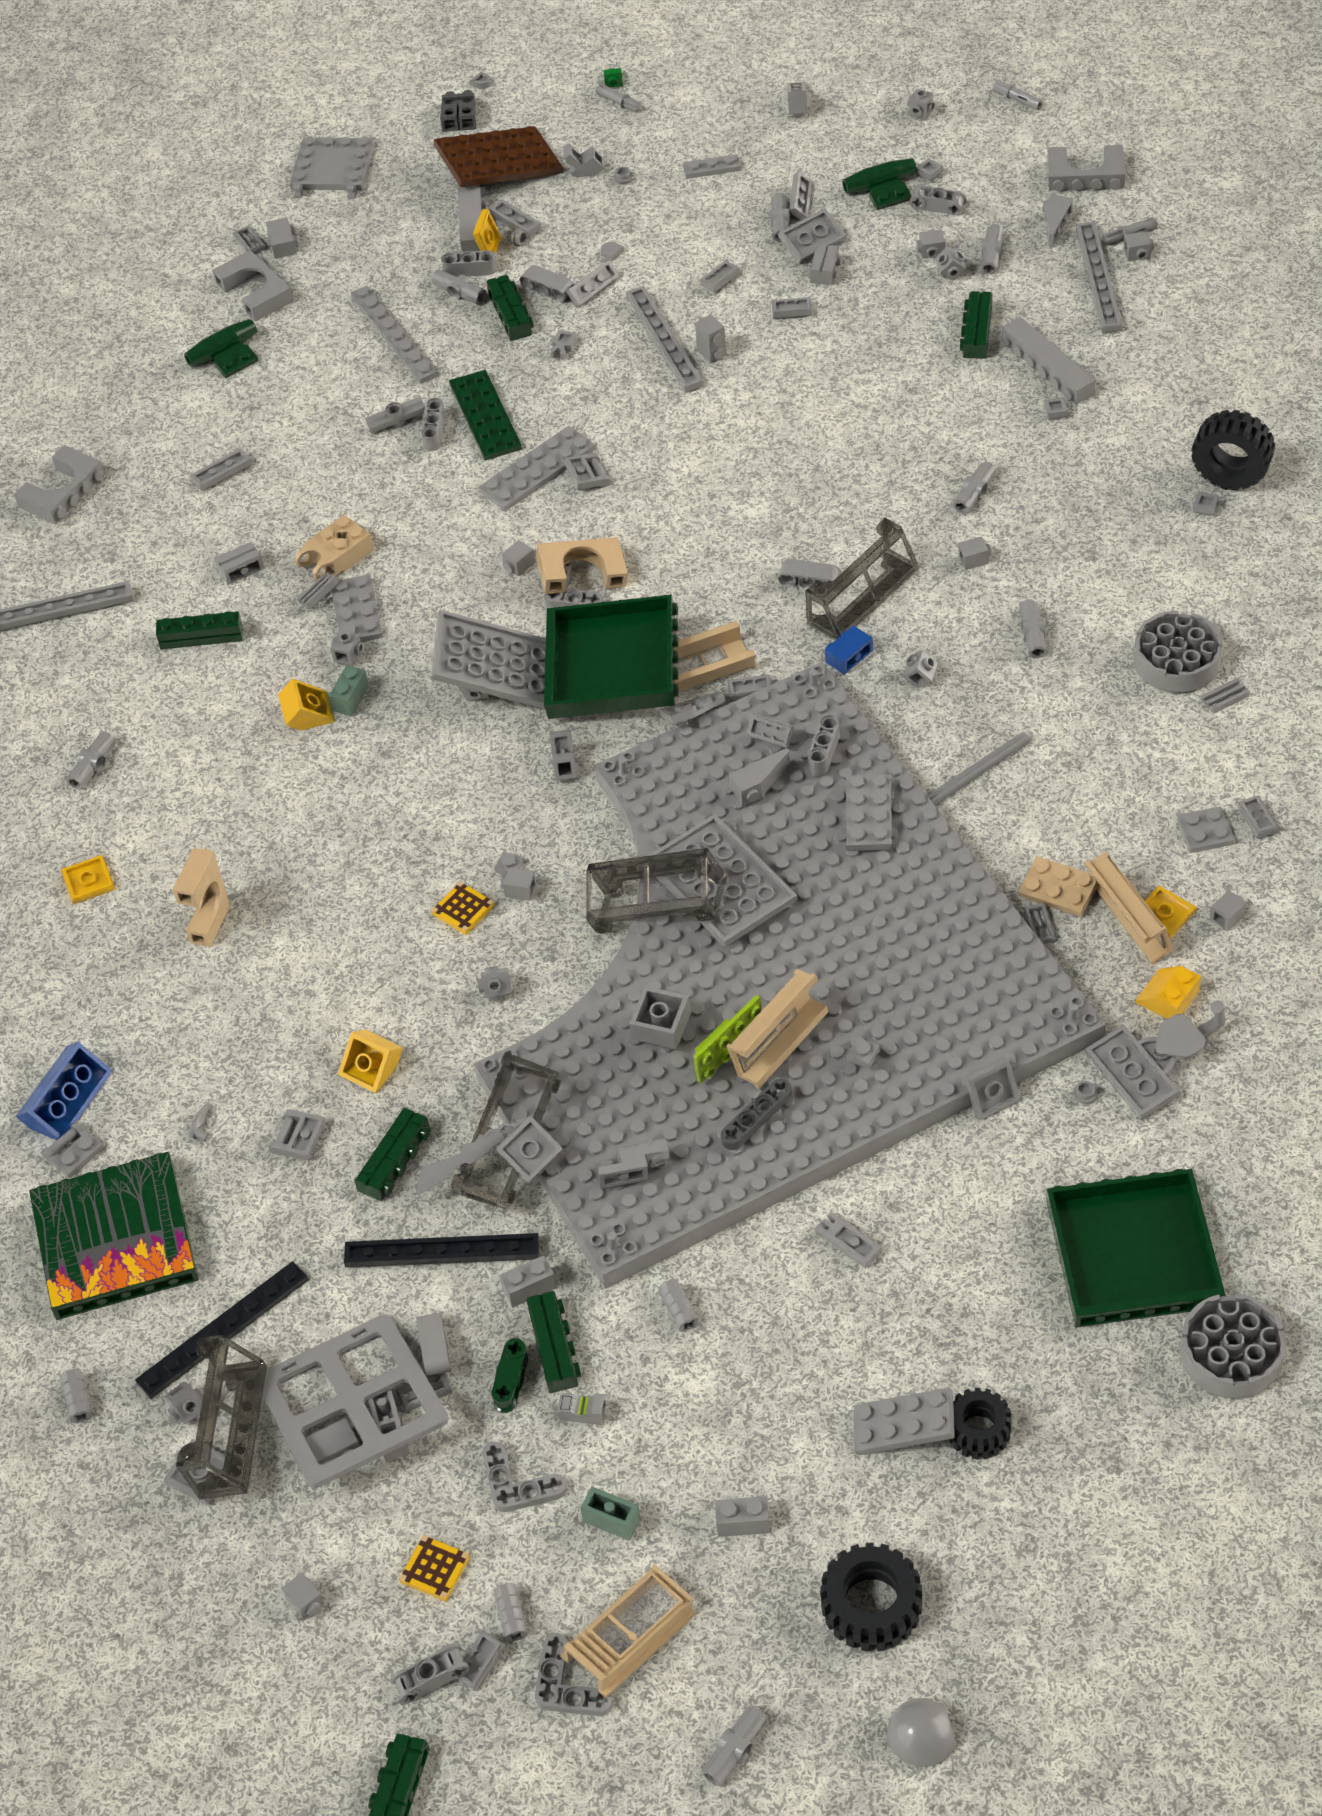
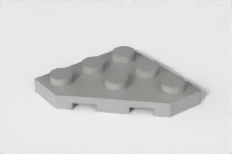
M717 691L675 704V706L659 709L658 712L661 719L671 724H676V726L688 724L689 719L704 715V712L719 707L721 703L725 702V698L722 692Z

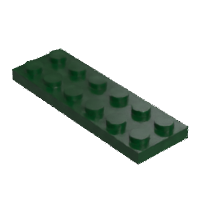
M486 369L449 380L451 390L484 461L522 450L519 438Z

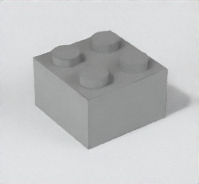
M644 986L629 1023L632 1040L677 1050L691 1014L689 996Z

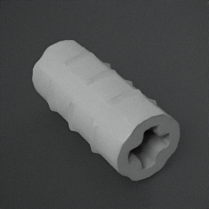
M670 1279L662 1283L658 1288L659 1293L678 1329L681 1332H685L696 1327L699 1319L678 1280Z
M71 1369L64 1371L60 1375L71 1422L79 1423L92 1417L91 1405L88 1401V1394L86 1393L87 1390L85 1389L81 1370Z
M505 1583L497 1586L493 1591L506 1642L526 1638L528 1635L526 1622L524 1621L523 1610L521 1609L520 1598L518 1597L515 1584Z

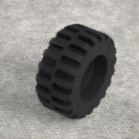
M1223 410L1220 414L1216 412L1206 418L1199 428L1191 449L1192 461L1195 463L1196 470L1201 472V476L1205 480H1210V483L1214 486L1217 484L1222 489L1232 488V490H1239L1241 487L1242 489L1250 488L1251 485L1254 486L1259 483L1267 473L1275 450L1274 437L1269 432L1266 424H1262L1258 417L1254 418L1248 412H1245V414L1240 413V410H1233L1232 412ZM1218 444H1234L1242 448L1248 456H1232L1223 451Z
M874 1542L866 1543V1547H859V1544L850 1546L851 1551L846 1552V1550H842L837 1554V1561L832 1559L829 1562L827 1571L823 1573L821 1579V1609L825 1617V1623L829 1630L834 1629V1636L841 1641L845 1637L846 1645L855 1648V1645L858 1644L861 1645V1651H869L870 1647L876 1646L877 1651L885 1650V1645L889 1643L893 1648L900 1644L901 1636L906 1640L911 1635V1627L916 1628L919 1623V1615L922 1613V1584H920L918 1570L914 1569V1564L909 1558L903 1560V1553L898 1549L890 1551L889 1545L881 1543L880 1547H875ZM879 1580L894 1589L897 1599L888 1609L882 1612L864 1613L853 1608L846 1600V1595L855 1584L861 1581Z

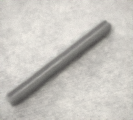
M1021 732L927 796L934 805L938 804L1030 742L1029 736L1025 732Z

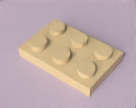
M1036 856L1018 891V895L1036 903H1045L1048 907L1082 917L1099 883L1091 873Z

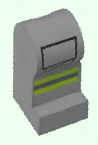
M572 1393L561 1394L557 1417L564 1421L603 1426L606 1410L605 1395L594 1393V1396H578Z

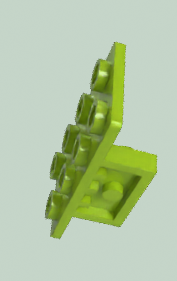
M755 995L731 1020L726 1018L695 1048L693 1060L696 1078L700 1084L706 1079L711 1078L716 1069L731 1058L727 1045L728 1043L732 1044L762 1011L761 997Z

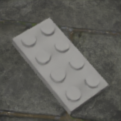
M371 575L339 580V583L332 589L338 629L359 634L361 642L383 638Z
M891 774L846 776L847 851L892 850Z
M950 1387L854 1405V1452L857 1455L954 1438L953 1391Z

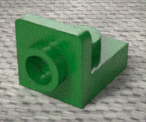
M621 68L604 70L606 86L612 88L623 86Z

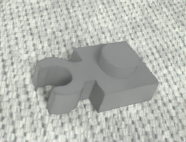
M558 329L552 341L551 357L554 358L556 354H560L561 360H564L566 358V351H571L577 340V333Z

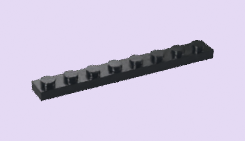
M539 1234L345 1242L344 1265L347 1268L536 1259L539 1257Z
M293 1261L137 1377L135 1379L136 1384L151 1400L307 1282V1275Z

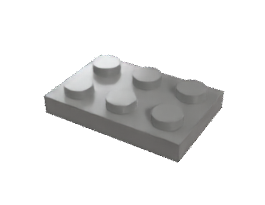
M825 208L787 227L778 234L780 240L799 264L814 256L818 244L835 246L845 241L847 236Z

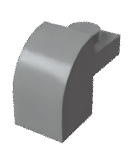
M570 143L563 147L564 160L570 165V174L573 176H595L605 169L604 157L593 146L581 154Z
M571 729L549 732L555 781L577 778Z

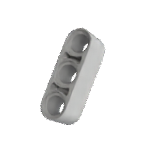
M490 250L451 252L441 257L443 271L456 277L461 274L465 276L492 275L497 271L495 253Z
M531 265L519 278L520 284L524 288L528 287L530 288L529 290L539 294L543 293L545 294L544 296L554 300H561L560 302L566 300L568 297L566 291L574 286V283L569 278L536 265Z
M431 398L425 405L421 436L423 447L427 451H435L441 446L445 411L443 401L440 398Z
M786 559L782 563L778 581L782 585L790 584L793 587H810V589L831 590L830 592H834L837 589L841 570L832 564Z
M828 714L821 717L808 752L809 772L813 776H824L829 770L840 738L839 719L835 715Z
M441 1312L416 1317L426 1376L451 1372Z

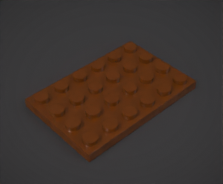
M535 126L434 139V147L460 187L563 173V166Z

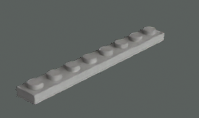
M1096 223L1076 224V232L1102 333L1122 330V323Z
M368 286L350 293L351 298L420 384L437 377L435 369Z
M641 286L626 291L627 299L684 392L703 387L701 377L646 288Z
M129 581L0 609V630L133 601Z

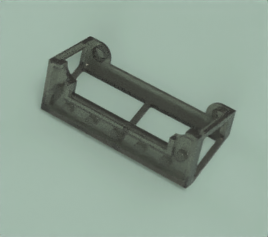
M886 517L876 526V531L881 537L830 584L822 581L815 582L805 590L807 625L833 640L838 639L844 631H847L853 625L857 627L918 570V563L902 526ZM901 538L910 560L889 548ZM882 558L881 568L886 571L872 582L867 569L877 559ZM863 573L869 587L839 615L834 616L828 607L829 604ZM812 601L821 605L826 614H812Z
M708 848L590 863L586 871V920L596 933L601 934L610 932L613 928L611 922L685 913H689L699 922L716 920L727 875ZM696 872L699 878L702 879L701 896L649 902V878ZM592 879L605 895L601 909L592 910ZM643 879V903L608 908L610 899L617 897L619 889L622 888L623 881ZM707 880L712 881L715 885L718 884L713 905L707 897Z
M505 1052L501 1060L502 1066L497 1074L496 1083L471 1143L475 1142L479 1135H485L489 1129H492V1122L514 1070L548 1079L533 1116L539 1124H541L552 1094H557L562 1081L559 1080V1072ZM515 1062L531 1067L533 1069L518 1066L515 1064ZM477 1161L471 1165L466 1163L460 1165V1174H455L451 1183L454 1194L505 1210L508 1204H513L517 1194L514 1188L520 1176L514 1168L511 1170L501 1198L467 1186Z
M223 1335L198 1338L196 1352L199 1357L208 1358L209 1364L195 1442L188 1443L180 1449L176 1467L199 1500L247 1494L267 1365L263 1359ZM228 1348H233L253 1361L226 1365ZM224 1381L229 1391L236 1390L233 1408L220 1401ZM219 1408L232 1415L224 1466L220 1470L210 1464ZM207 1469L211 1473L206 1480L196 1483L189 1471Z

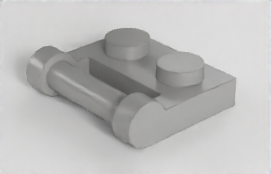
M596 453L566 457L564 459V465L577 490L597 486L604 488L611 485V479L605 474L599 463L600 458ZM590 466H592V467L594 468V470H595V472H596V474H597L596 477L594 476V474H593V472H592Z
M288 1109L284 1115L285 1121L275 1142L271 1143L269 1151L273 1154H283L309 1161L326 1123L325 1117ZM298 1122L289 1143L284 1144L293 1124Z
M77 1121L49 1148L45 1147L40 1152L48 1162L69 1179L104 1149L103 1144L86 1131ZM77 1135L80 1136V1138L75 1143H73L68 1149H66L60 1156H55V1154L59 1150H61L67 1143H69L74 1137H76Z

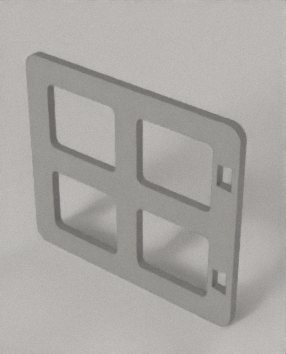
M380 1315L259 1373L255 1379L256 1385L305 1480L313 1488L321 1487L445 1426L449 1420L445 1408L389 1315ZM366 1331L367 1334L353 1339L354 1336ZM377 1336L382 1337L398 1366L359 1386H355L340 1361L339 1355ZM296 1364V1368L283 1373V1370ZM316 1365L322 1366L337 1395L299 1415H293L278 1388V1384ZM402 1383H408L424 1409L425 1414L387 1434H382L369 1413L365 1402ZM347 1413L363 1441L362 1446L325 1464H318L303 1432L338 1414Z

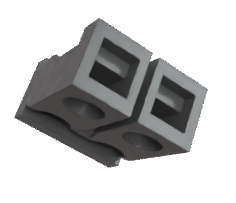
M464 90L461 94L449 91L442 95L440 114L442 132L458 131V116L461 130L477 129L475 95L471 90Z

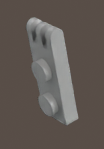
M833 1212L827 1216L829 1220L824 1219L821 1222L822 1226L818 1225L815 1228V1232L865 1268L881 1253V1246Z

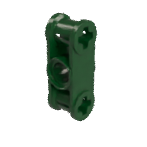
M512 1338L505 1343L500 1363L496 1369L491 1395L494 1400V1407L500 1413H508L515 1408L524 1382L528 1355L525 1343L518 1338Z

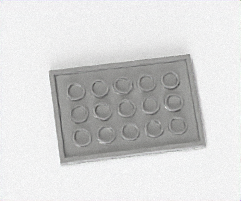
M439 610L436 622L431 679L545 709L546 638Z
M716 814L643 858L644 866L724 947L798 901L797 894Z

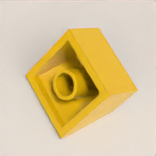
M292 678L278 694L285 723L291 728L302 731L335 722L326 690Z
M1182 966L1158 969L1136 998L1135 1003L1166 1019L1176 1014H1183L1199 992L1201 976Z
M366 1029L351 1032L338 1075L377 1093L396 1069L403 1047Z

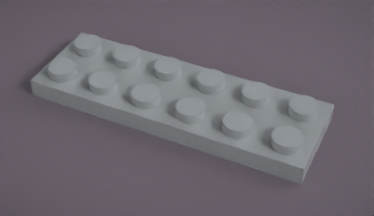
M567 426L478 487L479 492L503 511H506L565 471L564 459L566 457L590 454L595 450V445L576 430Z

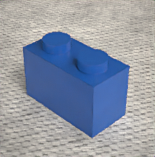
M853 625L850 629L844 631L833 643L827 645L825 649V662L845 675L873 651V638Z

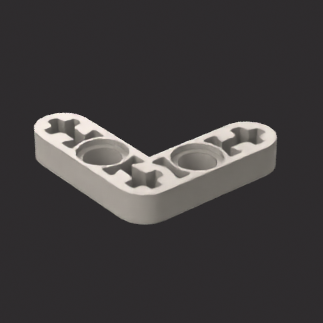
M572 562L564 567L567 577L565 593H557L554 599H551L554 594L544 593L545 603L550 607L593 603L594 600H597L595 603L604 602L602 594L598 592L567 589L573 572ZM571 598L579 599L577 602L569 601Z
M490 1442L484 1447V1463L493 1502L497 1510L509 1512L557 1500L565 1495L567 1491L566 1481L559 1474H550L513 1484L504 1446L499 1442ZM496 1450L498 1453L499 1464L494 1465L493 1457L491 1456V1451ZM498 1472H503L507 1475L506 1479L502 1482H495L493 1476ZM551 1483H557V1491H553ZM540 1485L544 1487V1495H542ZM526 1489H535L537 1491L536 1496L531 1499L525 1498L523 1493ZM516 1491H518L520 1501H516ZM502 1495H507V1498H509L508 1503L503 1504Z
M560 1633L548 1635L543 1644L535 1689L537 1705L541 1709L593 1716L608 1714L613 1706L611 1695L605 1698L598 1692V1688L563 1684L566 1661L560 1657V1654L564 1651V1645L568 1642L566 1637ZM555 1641H559L560 1646H562L557 1649V1659L552 1658L553 1650L550 1646L554 1645ZM549 1666L559 1668V1673L555 1677H547L544 1672ZM546 1684L551 1685L550 1691L554 1697L549 1698L548 1702H544L542 1697L546 1695ZM578 1694L581 1696V1702L576 1706L567 1704L566 1700L569 1695ZM585 1695H589L590 1701H598L599 1697H604V1702L606 1703H603L601 1708H598L595 1702L588 1701V1707H585Z

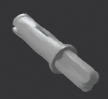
M996 80L993 84V89L1006 95L1008 99L1012 98L1036 110H1039L1043 105V100L1015 88L1013 84L1009 85L1000 80Z
M599 83L600 87H596L597 94L618 103L621 108L626 107L634 112L640 110L641 103L630 98V95L622 94L603 83Z
M1154 217L1125 227L1119 226L1117 230L1103 235L1105 244H1110L1119 240L1124 241V235L1156 229L1157 221Z

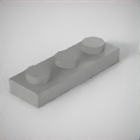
M738 154L683 163L686 179L741 171Z
M797 171L793 175L789 212L799 220H803L808 217L812 181L800 171Z
M503 199L489 208L490 214L512 229L522 228L523 231H526L527 238L541 229L540 222Z
M607 260L568 289L566 293L575 306L578 307L620 275L610 260Z
M240 448L191 474V481L202 492L252 465V461Z

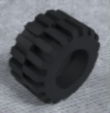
M980 1387L975 1388V1391L972 1392L970 1389L964 1390V1395L957 1394L955 1401H953L954 1438L948 1439L950 1444L953 1443V1448L956 1451L962 1449L963 1456L967 1457L969 1453L972 1454V1459L978 1460V1455H983V1460L989 1459L990 1453L993 1456L998 1455L999 1448L1002 1451L1006 1448V1442H1009L1011 1434V1410L1008 1408L1006 1400H1001V1395L997 1392L994 1395L991 1394L990 1389L986 1388L985 1391H980ZM983 1416L988 1418L993 1425L984 1430H975L967 1426L965 1422L971 1417Z

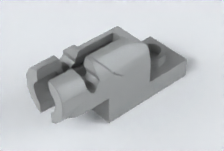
M655 1139L652 1146H649L647 1141L640 1144L618 1148L619 1163L598 1167L600 1189L648 1180V1167L654 1168L669 1163L666 1139Z

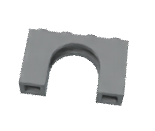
M1105 145L1103 164L1097 169L1088 171L1075 169L1068 163L1066 147H1047L1049 190L1125 188L1123 145Z
M251 250L212 270L215 283L225 293L245 282L258 281L265 284L261 289L242 298L245 312L255 322L293 302L292 287L288 283L286 284L279 274H275L271 267L262 262L260 256L255 255Z
M66 445L52 456L57 471L73 478L67 486L58 490H44L26 482L14 494L18 508L54 524L59 519H62L66 512L72 506H75L78 500L84 494H87L91 487L97 481H100L105 474L100 460Z

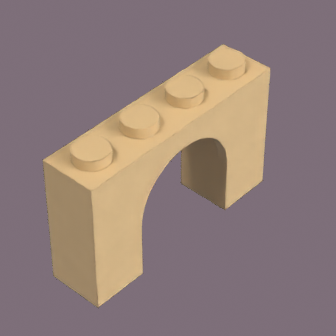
M618 537L537 544L536 561L545 594L565 593L567 577L564 566L573 561H587L596 565L602 573L606 589L626 587L628 572Z
M193 848L173 887V892L178 904L197 907L186 929L189 942L211 947L228 912L230 902L215 853L208 849Z

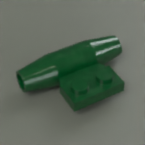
M913 158L888 161L862 169L842 180L843 189L846 194L870 191L869 198L876 210L909 201L912 196L905 182L901 180L917 172L916 163Z
M251 319L213 333L184 353L186 362L190 367H194L214 360L215 367L225 378L239 372L258 361V357L250 347L243 344L257 333L256 325Z

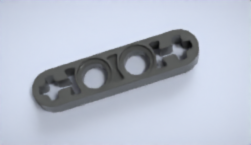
M780 1078L774 1080L723 1128L721 1131L722 1145L729 1150L741 1147L792 1097L790 1082ZM777 1089H779V1090L785 1089V1092L780 1091V1092L777 1093ZM763 1102H768L771 1104V1107L768 1110H761L758 1108V1106ZM745 1118L755 1120L751 1126L743 1125L742 1121ZM736 1135V1139L730 1138V1139L728 1140V1137H727V1136L733 1137V1136Z

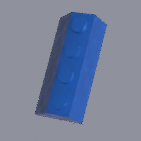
M79 1041L65 1047L15 1117L31 1130L58 1140L80 1118L113 1070Z

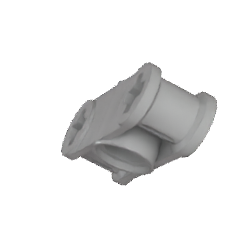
M919 184L914 187V195L910 198L909 203L916 210L959 216L963 212V205L966 203L967 196L961 191Z
M452 1643L446 1645L436 1653L394 1673L391 1681L397 1686L400 1694L398 1698L400 1704L406 1705L414 1702L450 1681L467 1674L469 1666L463 1661L460 1653L462 1650L460 1644ZM434 1669L432 1676L426 1678L428 1672Z

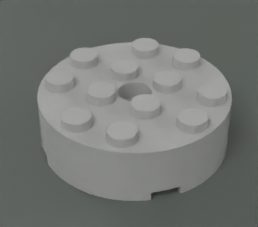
M1167 611L1154 615L1146 620L1137 631L1134 647L1136 671L1148 684L1164 691L1189 692L1202 688L1210 683L1219 671L1223 644L1221 634L1212 622L1195 613L1187 615L1179 614V611Z
M1242 1294L1209 1297L1197 1304L1185 1320L1180 1349L1182 1363L1191 1379L1201 1388L1212 1394L1225 1398H1246L1259 1394L1273 1384L1281 1371L1286 1349L1284 1327L1278 1316L1266 1304L1255 1298Z

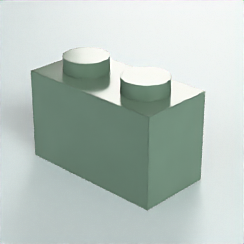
M345 666L329 694L333 712L349 716L353 715L369 686L365 669Z
M592 1486L580 1508L584 1523L629 1541L641 1520L639 1505Z

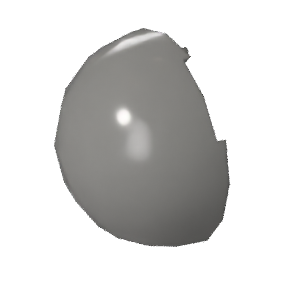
M914 1698L901 1704L891 1715L887 1727L888 1743L894 1754L905 1763L918 1767L933 1766L946 1760L954 1751L955 1741L947 1711L941 1703L928 1698Z

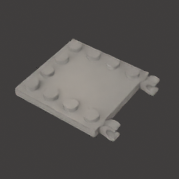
M303 137L290 181V188L292 191H295L294 198H301L303 190L348 191L347 198L355 199L357 190H363L374 147V138Z

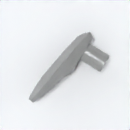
M209 1102L195 1116L188 1132L189 1138L197 1137L204 1142L208 1138L209 1133L202 1130L201 1127L204 1124L210 1107Z

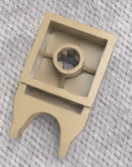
M343 515L306 541L294 558L295 563L298 567L317 564L312 571L316 581L325 572L337 575L341 571H346L374 550L371 534L346 515ZM308 553L305 559L300 562L301 557ZM322 568H324L323 573L321 575H318L319 571Z

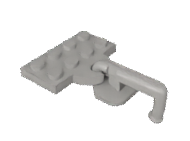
M1219 1000L1214 1001L1210 1006L1211 1011L1214 1013V1018L1198 1028L1187 1016L1182 1014L1173 1015L1160 1024L1158 1037H1146L1137 1040L1127 1027L1122 1025L1085 1048V1053L1139 1119L1142 1120L1180 1096V1090L1168 1077L1174 1071L1176 1057L1190 1058L1200 1052L1205 1047V1038L1225 1025L1224 1004Z

